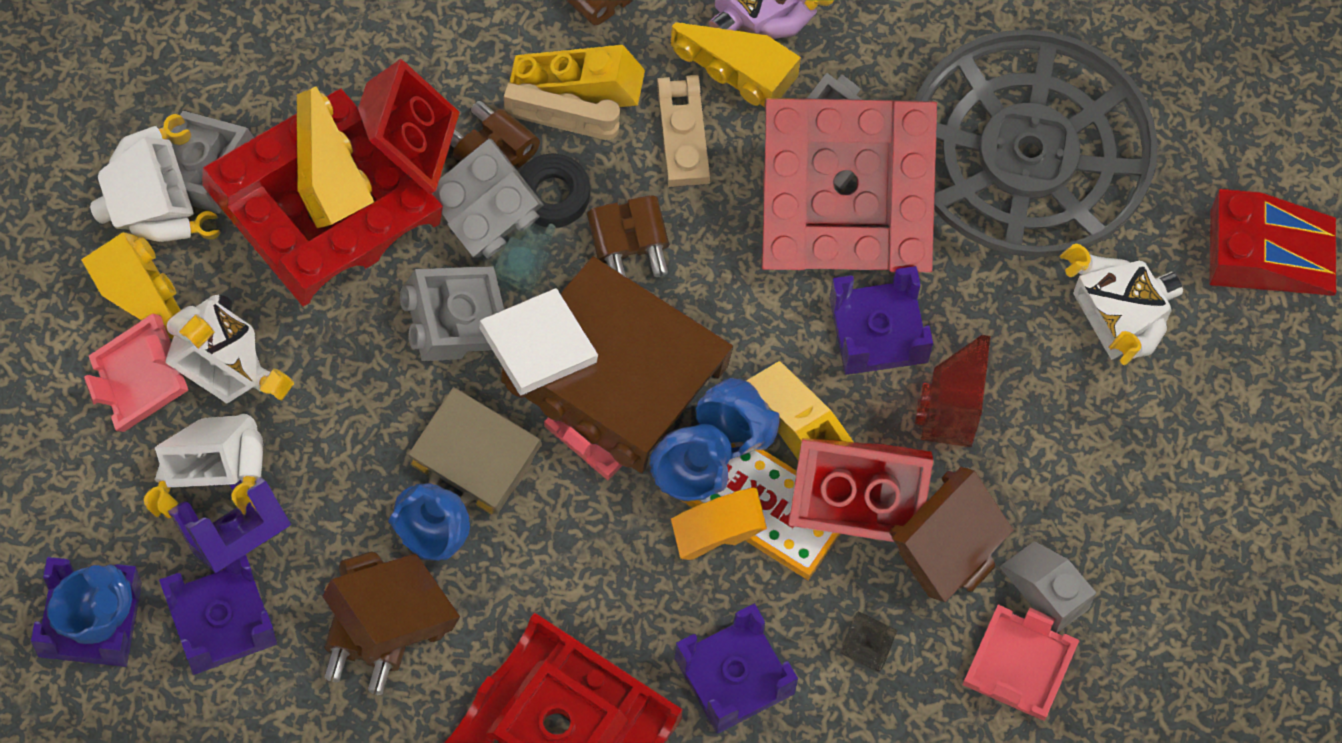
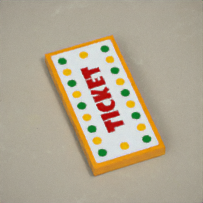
M731 443V447L742 446L744 443ZM755 449L729 460L727 465L728 482L724 491L710 495L704 500L682 501L693 508L736 491L751 487L757 488L767 529L745 541L808 581L840 536L839 533L788 526L797 470L764 450Z

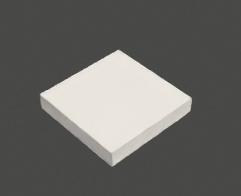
M557 288L480 320L479 328L520 396L597 363V352Z

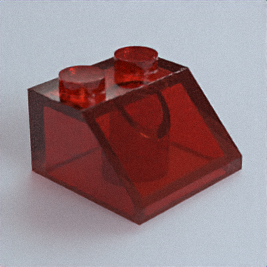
M979 336L937 365L933 370L930 383L922 382L920 399H918L915 414V425L922 426L921 440L972 447L982 415L991 336Z

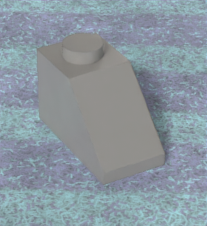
M1035 541L1000 566V569L1035 610L1055 618L1051 628L1055 633H1058L1087 612L1096 595L1095 590L1067 558Z

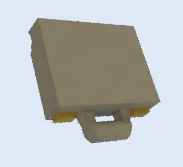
M453 387L408 455L414 468L426 475L428 472L431 473L429 483L439 486L443 480L463 493L460 499L465 504V507L475 500L478 507L492 515L493 512L497 514L500 512L531 465L534 456L542 446V442L538 437Z

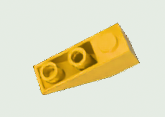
M678 22L672 25L671 46L675 53L687 62L695 61L704 67L709 76L721 84L727 82L739 90L741 96L752 105L758 106L760 104L765 107V98H781L799 76L801 57L768 35Z
M624 45L515 55L509 83L516 85L531 84L542 91L557 95L568 93L579 97L582 101L598 104L603 100H612L619 107L638 106L645 69Z
M316 86L297 94L298 192L316 227L320 228L334 224L368 206L374 200L370 194L372 189L369 179L363 171L358 170L351 156L352 146L343 132L338 130L332 118L333 109L330 101L323 93L319 92Z
M123 232L81 259L103 297L141 321L151 314L160 315L169 338L173 340L174 335L168 332L167 323L170 318L181 311L173 297L176 295V289L164 273H159L152 261L156 258L155 252L145 238H139L136 235Z
M780 361L746 380L758 390L761 398L768 404L769 409L779 413L778 433L797 460H799L802 438L854 442L833 412Z

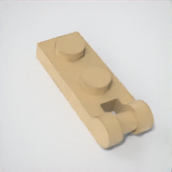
M690 75L686 76L685 80L670 81V77L657 78L668 187L710 184L699 76ZM687 96V105H672V97Z
M507 84L504 94V110L514 118L603 140L614 139L619 133L620 108L612 100H603L598 104L582 101L579 97L568 93L557 95L545 92L531 84Z

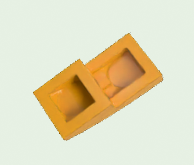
M752 487L710 500L671 518L680 559L686 560L696 559L722 544L737 545L767 529L757 488Z

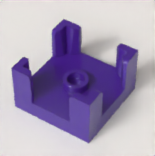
M917 266L895 270L892 284L853 289V276L833 278L829 300L845 375L929 362L933 339L930 326L927 325L923 328L917 300L920 290Z
M261 477L254 481L255 485L247 491L251 502L246 507L245 515L237 507L213 523L205 517L199 520L187 501L168 511L193 554L215 573L291 526L269 485ZM239 480L236 484H229L232 491L235 489L236 486L241 484L242 481Z
M246 554L226 566V569L186 584L183 582L181 573L159 579L193 675L277 645L273 626L267 610L264 608Z
M47 557L43 576L48 588L42 625L39 621L34 622L31 643L38 657L127 667L142 586L136 566L114 565L122 571L126 579L130 581L132 602L129 613L123 623L116 628L114 634L108 640L100 643L83 644L57 634L55 629L50 626L46 607L54 589L60 584L61 580L72 574L74 569L68 559Z
M755 603L736 612L733 625L698 643L696 634L676 642L675 661L717 734L789 698L796 691L798 677L788 661H785L782 666L764 635L765 621Z

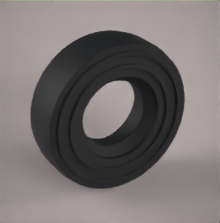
M549 153L531 159L521 169L519 174L536 195L538 185L547 178L563 180L570 190L567 198L560 203L550 204L541 200L544 205L536 211L540 217L534 222L535 224L547 228L564 227L575 222L585 212L590 201V181L585 169L576 160L563 154Z

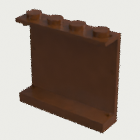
M592 256L560 295L597 352V363L521 396L504 368L502 369L501 382L505 384L506 388L513 395L520 398L525 397L539 406L542 412L550 419L562 421L569 427L571 426L588 442L597 444L611 453L620 465L628 468L632 467L643 474L647 467L649 453L710 377L713 375L719 379L728 368L733 345Z

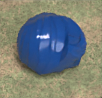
M736 378L725 379L706 391L705 396L700 398L696 407V418L699 424H709L717 427L728 437L730 444L744 443L742 446L731 447L730 459L755 449H767L776 438L780 423L779 413L769 409L768 404L761 398L758 390L750 382Z
M700 424L674 430L662 437L660 442L654 447L649 463L651 466L650 472L655 479L656 485L660 487L662 492L681 501L704 500L710 495L724 491L728 482L727 465L731 458V444L728 437L720 429L709 424Z
M431 483L416 484L399 494L394 504V511L388 520V523L401 537L402 543L414 554L416 553L420 559L439 561L441 559H449L464 544L470 530L469 514L460 497L450 490H445Z
M112 564L107 566L93 565L74 571L61 580L52 593V597L46 607L50 626L55 629L57 634L71 638L78 643L93 644L108 640L129 613L132 602L130 581L126 579L120 569Z

